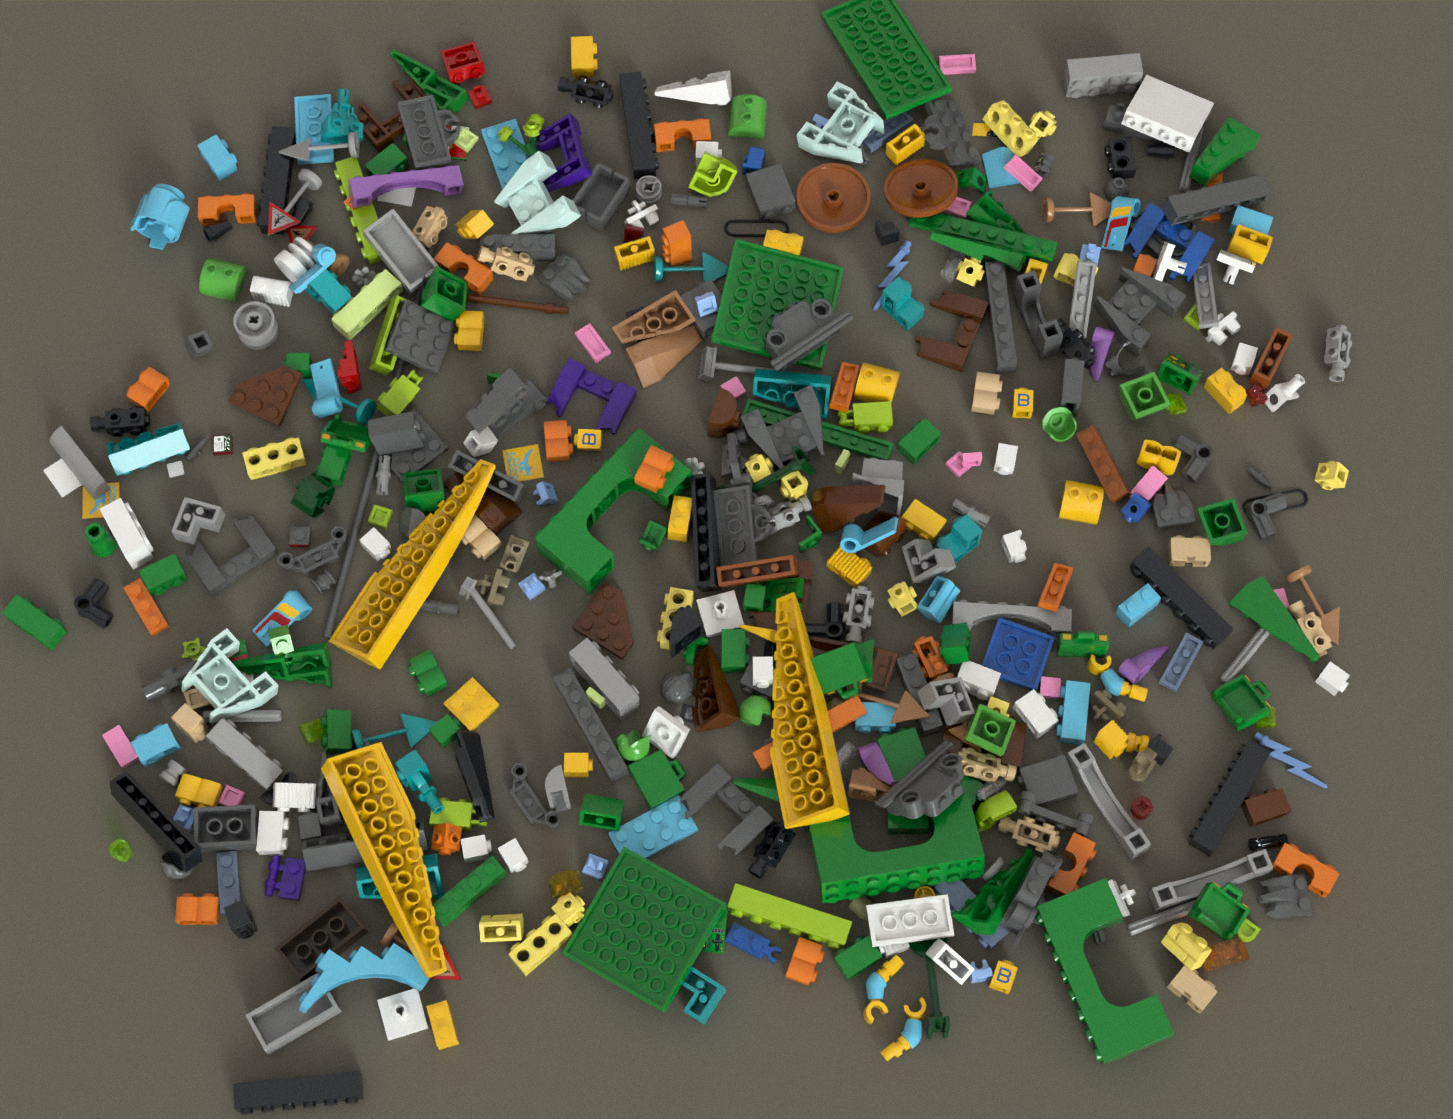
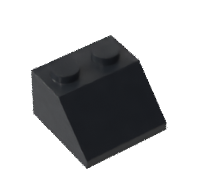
M687 605L685 608L680 607L674 612L669 641L670 656L672 658L704 635L703 621L690 605Z

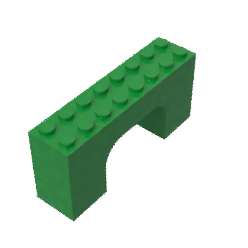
M638 429L635 433H630L624 445H620L615 449L614 455L602 463L601 469L597 473L591 474L587 484L584 487H579L574 494L575 496L570 501L567 500L563 504L562 510L558 514H554L549 519V524L545 528H540L535 535L537 552L556 568L562 570V573L589 595L615 568L614 554L589 533L597 520L621 495L630 491L645 494L667 512L672 507L674 495L682 496L691 486V470L674 456V466L671 472L667 471L664 478H666L662 489L659 488L657 492H653L635 484V475L651 445L668 452L641 429Z
M962 793L938 816L929 817L932 837L927 842L915 846L879 852L866 851L860 848L854 840L849 815L829 822L808 825L809 841L822 903H836L844 899L854 900L867 895L876 896L879 893L885 892L895 893L903 889L912 890L920 886H936L943 882L954 883L961 879H976L983 876L985 856L969 793Z
M1106 878L1037 906L1038 912L1035 917L1039 926H1044L1046 930L1043 932L1047 945H1052L1054 949L1051 952L1055 964L1061 965L1060 975L1064 984L1068 983L1070 986L1068 990L1070 999L1073 1004L1077 1003L1079 1009H1076L1080 1022H1085L1087 1026L1085 1034L1089 1043L1094 1042L1096 1048L1093 1049L1097 1062L1102 1061L1103 1065H1106L1173 1037L1174 1032L1157 994L1129 1006H1114L1103 997L1086 959L1083 947L1087 938L1095 932L1122 922L1123 918Z

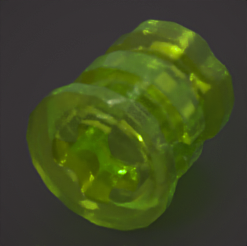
M123 839L113 841L109 847L110 855L119 862H127L132 857V849Z

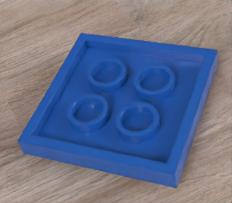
M999 617L982 666L1001 673L1000 680L1036 691L1055 637Z

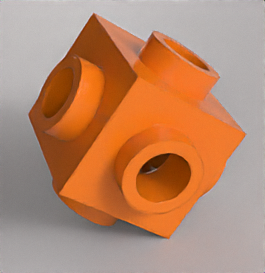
M448 823L434 825L431 849L439 851L440 855L445 856L451 855L452 852L460 851L462 827Z

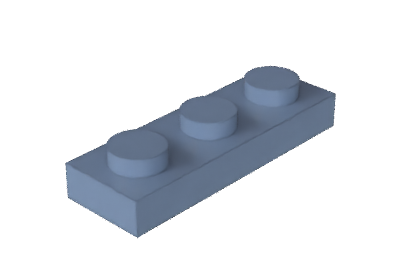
M903 112L884 120L885 133L881 134L872 129L862 142L864 147L870 153L874 152L913 125L914 119L907 112Z
M1186 632L1158 684L1176 693L1204 641Z
M237 851L216 853L221 914H225L224 907L241 901Z

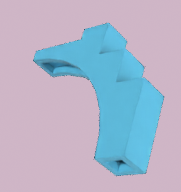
M393 943L391 948L386 946L380 955L383 959H380L362 946L358 951L354 949L347 959L350 963L329 949L326 954L322 952L315 963L318 965L315 971L320 973L321 976L317 974L310 983L313 986L310 992L305 991L298 1001L301 1003L298 1010L305 1014L328 991L357 979H392L405 983L421 992L430 978H427L416 958L395 943Z

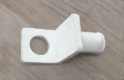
M1296 374L1289 382L1276 384L1262 397V400L1271 412H1275L1286 401L1299 397L1296 390L1305 383V379L1300 374ZM1272 394L1278 397L1276 405L1270 402L1269 398Z

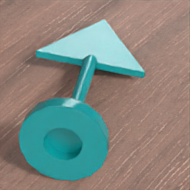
M702 252L703 267H663L662 257L654 256V282L662 280L663 271H703V281L711 279L714 282L727 274L729 266Z
M313 378L303 379L314 401L318 400ZM341 396L343 403L357 409L356 420L358 423L365 425L368 423V420L372 419L376 410V402L374 400L365 399L360 405H357Z
M400 713L404 729L365 739L362 738L360 730H351L355 750L365 747L366 740L373 742L406 733L410 748L412 749L430 732L429 728L437 722Z

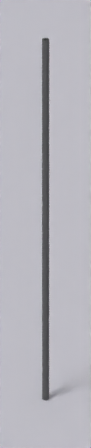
M437 243L435 245H432L431 248H428L427 252L430 254L432 258L434 256ZM425 281L416 290L413 301L419 306L422 300V291L426 285ZM399 357L393 379L395 377L399 379L402 375L405 360ZM375 447L372 452L323 633V638L326 639L331 638L378 464V457L380 455Z

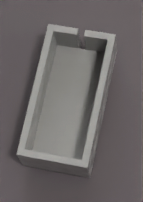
M1140 53L1068 59L1063 75L1066 97L1078 98L1088 95H1113L1120 92L1132 93L1138 91L1143 75Z
M394 209L363 230V237L397 280L401 282L409 295L423 285V281L427 282L433 269L438 266Z
M586 638L569 652L571 665L591 688L605 698L606 705L622 722L640 707L639 691L633 684L629 685L625 681L626 677L621 670H615L612 666V660L607 655L603 656L599 652L601 649L598 644Z
M316 973L245 1015L268 1055L342 1012L331 991H328L319 998L305 1014L298 1010L301 1005L298 1002L305 991L310 992L313 987L310 983L317 974L321 976L320 973Z

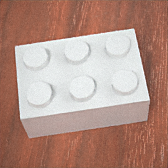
M119 498L100 508L119 547L133 570L154 559L151 553L154 549L128 502L124 504L122 499Z

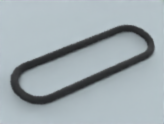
M729 220L724 226L726 234L736 237H765L766 234H732L727 230L728 224L732 222L782 223L786 226L784 233L789 231L788 224L781 220Z
M1300 489L1281 492L1283 495L1300 492L1304 494L1305 502L1300 505L1289 506L1280 511L1305 506L1308 502V495ZM1273 494L1246 499L1242 505L1243 511L1246 513L1245 505L1247 502L1263 499Z

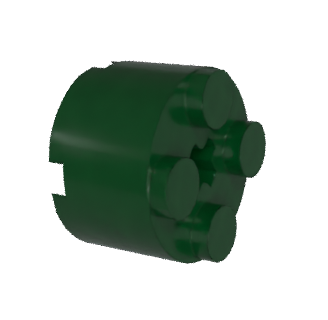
M312 472L305 480L301 479L297 483L296 489L298 490L290 503L315 519L325 511L322 509L324 505L331 503L336 489L331 483Z

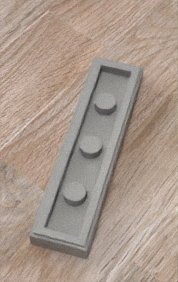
M1077 261L1068 328L1079 329L1084 335L1083 338H1086L1097 263Z
M1204 263L1199 266L1193 275L1200 329L1219 326L1211 264Z

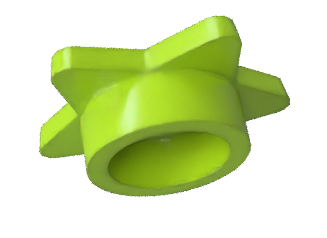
M196 638L194 641L183 642L185 651L182 654V658H192L197 661L199 656L203 654L206 648L200 646L199 638Z

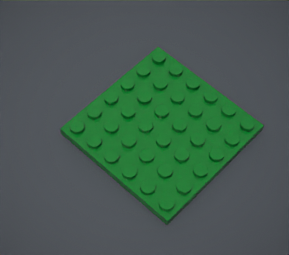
M735 239L711 342L772 358L765 348L766 337L773 322L771 320L772 317L779 312L782 314L787 311V307L792 303L797 304L805 301L811 306L817 299L827 300L834 312L844 267ZM827 343L796 364L821 371Z
M623 847L561 954L665 1013L727 904Z

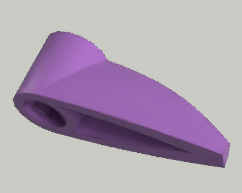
M1098 326L1094 331L1091 343L1096 350L1094 354L1097 356L1094 359L1095 363L1091 366L1093 379L1097 382L1100 379L1115 336V331Z
M1169 647L1152 648L1136 655L1132 659H1126L1119 667L1118 673L1133 684H1136L1169 651Z
M873 742L858 747L857 751L862 765H865L878 779L889 785H895L878 743Z

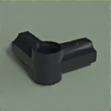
M94 578L83 594L76 597L74 605L81 617H86L104 629L112 622L114 614L98 603L110 588L99 578ZM84 603L89 604V606L85 609L80 608V606Z
M839 602L827 604L826 623H805L808 635L842 641L844 605ZM832 630H836L839 632L836 635L830 634Z

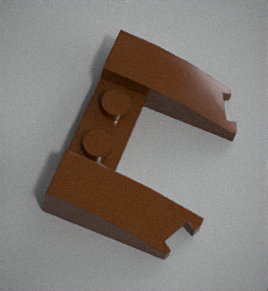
M409 77L410 84L399 86L398 80L392 82L404 100L427 96L411 77ZM363 102L359 103L358 107L362 111L357 118L359 122L363 123V134L380 153L394 143L393 138L404 132L400 114L397 112L380 123Z
M943 291V296L937 301L933 299L930 302V306L963 319L952 344L917 335L915 342L921 345V351L917 352V356L962 372L988 309L989 302L959 293Z
M797 559L800 576L789 578L801 577L804 579L803 596L797 600L798 603L802 604L801 613L805 623L815 561ZM749 611V619L754 617L757 627L777 630L775 612Z
M1008 712V714H1010V715H1009V718L1015 720V719L1013 718V717H1014V714L1011 713V712ZM1016 720L1005 753L1001 757L981 748V753L993 754L996 758L1001 759L1002 765L1007 766L1010 764L1016 766V771L1018 772L1021 765L1027 724L1024 722L1022 725ZM945 723L942 742L947 740L954 745L946 754H957L958 751L961 752L962 748H972L948 731L963 725L962 723L948 726Z

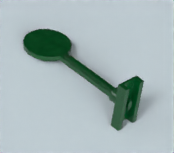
M797 445L791 448L795 459L789 462L790 464L753 483L752 493L801 469L810 477L817 472L808 463L811 461L810 457ZM724 484L717 487L716 489L720 490L732 488V485Z
M947 937L940 938L943 942L947 944ZM937 939L908 942L909 948L913 953L925 957L932 1010L927 1022V1039H931L932 1033L943 1032V1037L948 1038L950 1027L949 1016H943V1013L940 1012L934 961L925 954Z

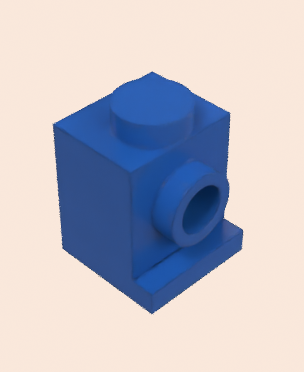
M756 146L750 147L749 154H745L742 165L743 175L763 169L765 160L764 149Z
M1134 492L1121 510L1124 513L1122 517L1130 523L1133 521L1138 523L1152 506V503L1138 492ZM1133 505L1138 509L1136 513L1131 511Z

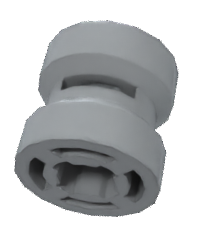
M171 759L167 764L168 769L163 770L159 777L175 787L179 783V776L181 777L183 773L186 774L187 770Z

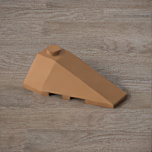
M675 290L612 327V331L621 344L679 331L695 322L696 319Z
M693 325L679 331L641 341L626 348V358L642 388L645 389L660 382L671 369H674L684 357H687L702 343V339Z
M865 768L853 769L847 797L876 802L894 785H889L878 779Z

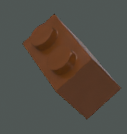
M1270 788L1260 796H1257V794L1249 795L1241 805L1250 828L1287 816L1292 811L1282 788L1278 790Z

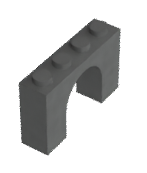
M1034 270L1017 276L1013 298L1040 360L1058 355L1063 333L1056 319L1049 322L1045 321L1040 306L1042 286Z

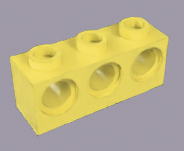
M1004 100L992 104L982 119L1011 152L1018 157L1029 154L1039 139L1033 130L1026 125L1022 118Z
M299 437L287 438L283 442H273L265 447L250 448L246 452H242L247 473L251 480L307 465ZM291 450H297L295 454H289ZM273 455H279L276 459H270ZM254 460H260L259 463L252 464Z
M670 587L669 593L665 594L664 605H667L666 612L662 611L660 623H663V628L658 631L657 636L661 649L670 650L669 640H667L672 626L670 618L674 616V612L680 607L685 608L687 605H690L692 608L694 591ZM676 598L684 600L681 604L673 602Z
M557 914L546 917L542 921L541 927L537 930L532 929L526 935L527 939L521 944L517 942L511 947L509 957L525 976L571 938L572 932ZM559 926L561 930L558 934H551V927ZM538 939L545 941L544 946L541 948L534 946L535 941ZM523 952L529 954V958L526 961L518 960L519 955Z

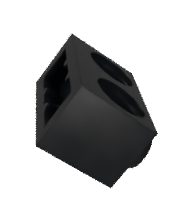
M1131 136L1109 138L1107 146L1104 147L1105 157L1109 159L1107 163L1108 173H1111L1112 178H1134L1136 163Z
M243 900L224 907L230 928L238 938H250L254 935V932L258 931L252 912Z

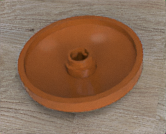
M930 159L912 160L899 165L890 172L884 183V196L887 204L895 212L908 217L920 218L936 215L951 206L958 194V179L954 171L946 164Z
M826 163L812 168L802 177L796 193L797 208L802 218L812 227L830 233L847 231L857 226L867 215L871 200L869 185L862 174L854 168L841 163Z

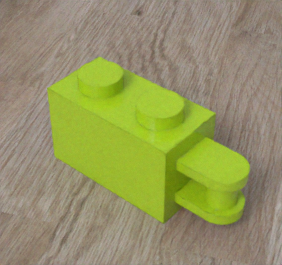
M414 369L407 377L403 374L399 379L395 377L389 384L391 389L387 393L384 391L377 399L379 404L376 408L386 416L401 414L419 392L420 388L418 385L424 377L417 375Z
M891 401L854 403L852 410H848V412L838 411V416L840 417L838 424L840 427L853 426L855 432L862 434L870 431L887 432L892 430Z
M441 797L439 800L443 804L444 809L438 814H434L431 809L429 822L431 828H434V825L448 823L462 827V831H472V826H487L488 823L486 821L479 823V820H473V815H476L473 804L465 799H459L458 802Z

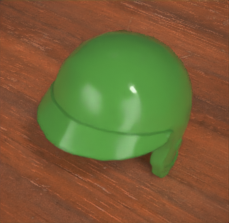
M1065 407L1051 409L1043 419V430L1050 438L1058 442L1070 439L1077 430L1075 418L1071 411Z
M758 695L746 698L740 705V721L748 726H753V724L760 725L762 716L772 718L773 709L771 703L766 698Z
M632 730L627 735H619L615 740L619 754L623 759L631 762L644 758L650 750L651 735L641 739L637 730Z

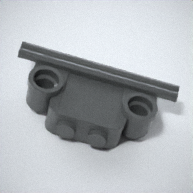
M817 299L811 306L805 301L797 304L792 303L787 307V311L782 314L779 312L771 319L773 322L765 341V348L773 358L769 363L776 371L780 369L781 372H784L840 334L844 325L854 319L848 310L836 316L832 311L831 304L825 299Z
M944 740L875 802V805L884 809L887 807L888 813L892 815H902L909 819L919 818L923 814L929 817L941 814L963 793L961 780L965 774L961 756L956 753L946 754L954 747L953 743Z
M1045 850L1040 857L1033 856L999 924L1016 934L1012 943L1013 946H1017L1025 929H1028L1038 912L1036 907L1050 879L1055 877L1063 862L1061 856L1057 855L1056 857Z

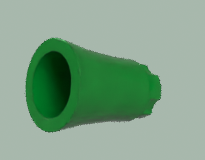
M94 522L86 526L85 537L91 552L97 557L111 555L117 545L115 537L100 523Z

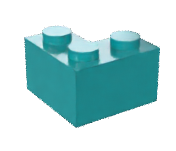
M325 269L309 283L305 291L317 303L321 301L334 314L352 296L348 287L344 284L341 285L337 281V276L331 270Z
M898 276L883 290L881 308L904 329L909 331L923 318L925 309L920 301H915L911 297L912 287L910 283Z
M968 514L963 517L959 516L952 523L951 533L947 536L942 535L936 541V548L951 550L954 562L957 563L979 545L983 530Z
M691 967L681 986L694 995L683 1011L705 1025L725 994L726 989L694 967Z

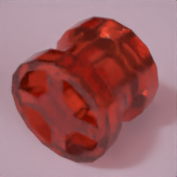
M1262 384L1252 386L1246 390L1251 407L1259 406L1269 399L1267 394L1263 392Z
M1138 797L1131 805V814L1138 820H1144L1152 812L1153 805L1147 797Z

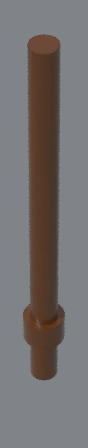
M474 294L466 295V301L545 311L546 314H568L569 307L558 306L549 302L543 304Z

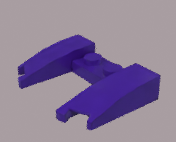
M572 114L566 115L541 130L539 135L536 136V140H538L537 151L544 152L561 145L565 163L556 168L557 172L543 181L547 185L546 189L548 192L570 186L592 175L589 161L584 156L579 137L581 135L579 122Z
M568 358L547 403L551 404L553 402L558 408L556 415L561 418L577 388L606 400L608 403L595 430L612 429V435H615L637 393L635 388L622 382L615 383L587 370L585 365Z

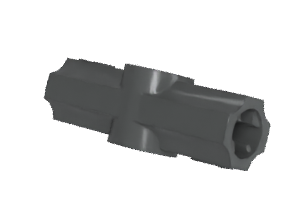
M194 660L179 668L167 669L160 674V677L142 684L141 687L148 702L166 693L173 694L180 691L182 681L197 661Z

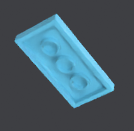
M331 94L294 97L296 144L312 138L311 146L330 145V143L320 142L321 125L332 111ZM334 149L310 151L308 161L297 159L298 165L335 162Z
M516 119L481 129L502 190L524 161L530 158L527 152H524L512 141L508 140L506 143L502 140L499 141L500 137L497 134L503 126L506 128L510 126V129L514 131L512 137L525 145Z
M678 795L620 826L619 831L612 830L608 835L619 854L623 847L648 859L698 832V828L692 817L686 818L685 812L688 810L684 803L680 802V796Z

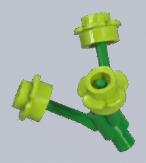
M532 114L528 117L526 125L523 126L525 135L530 137V143L523 145L513 138L514 131L510 129V126L507 128L503 126L497 134L500 137L499 141L502 140L506 143L510 140L524 152H527L528 156L534 155L538 152L536 136L539 135V130L542 129L544 119L538 114Z

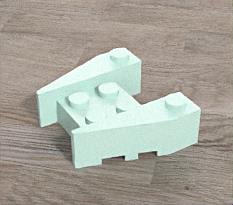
M837 81L827 94L829 107L836 110L823 129L806 122L797 134L798 147L816 156L862 163V151L858 147L872 129L881 134L885 133L883 119L876 112H873L867 106V103L857 96V93L852 88Z
M540 151L524 161L494 201L504 208L511 206L521 226L511 234L548 233L553 229L568 226L581 216L574 201L562 196L553 202L543 181L557 172L550 157Z
M227 628L211 639L203 654L200 655L194 667L182 681V692H185L194 685L215 708L210 713L209 722L211 724L220 721L222 718L226 719L260 707L277 695L278 684L266 671L250 683L229 660L230 657L239 651L240 642Z

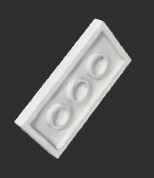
M948 894L866 905L872 947L954 936Z

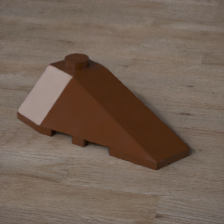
M456 472L443 484L451 492L455 486L462 484L465 475ZM487 487L474 515L497 535L523 512L511 499Z
M828 486L815 489L811 507L822 533L838 531L848 521L852 523L860 514H867L882 505L886 486Z
M708 645L695 654L694 678L697 679L696 689L693 690L696 703L695 707L692 708L695 731L697 732L725 728L740 718L735 697L712 647Z

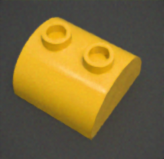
M863 362L854 392V399L867 403L891 401L892 404L900 372Z
M1066 480L1059 518L1097 525L1102 507L1104 488Z

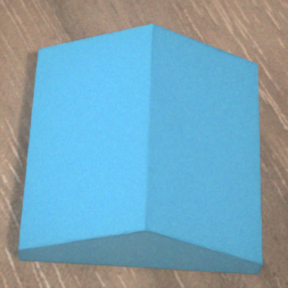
M999 147L981 155L989 188L1020 183L1004 169V166L1014 156L1007 147Z

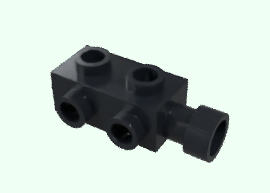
M583 75L577 76L574 82L569 81L568 78L560 77L558 91L564 93L566 91L571 92V98H575L577 103L584 104L588 101L592 102L594 107L603 108V105L606 106L613 99L614 91H611L612 85L607 84V81L590 80V77Z
M1061 318L1057 319L1063 333L1060 351L1063 354H1067L1070 358H1078L1077 353L1082 352V356L1078 359L1084 361V368L1088 369L1095 363L1094 359L1097 357L1094 354L1095 348L1089 342L1086 344L1082 340L1084 335L1079 329L1066 328V323ZM1070 338V342L1066 344L1065 341Z
M131 407L130 409L113 408L105 411V418H100L99 416L90 417L91 431L99 432L101 429H106L107 433L113 437H121L123 433L138 436L140 433L147 431V426H150V415H146L145 409L141 407Z
M780 820L779 823L773 822L771 827L766 829L762 842L755 847L753 856L757 860L751 864L748 872L759 879H762L767 866L776 868L796 835L790 828H785L783 820Z

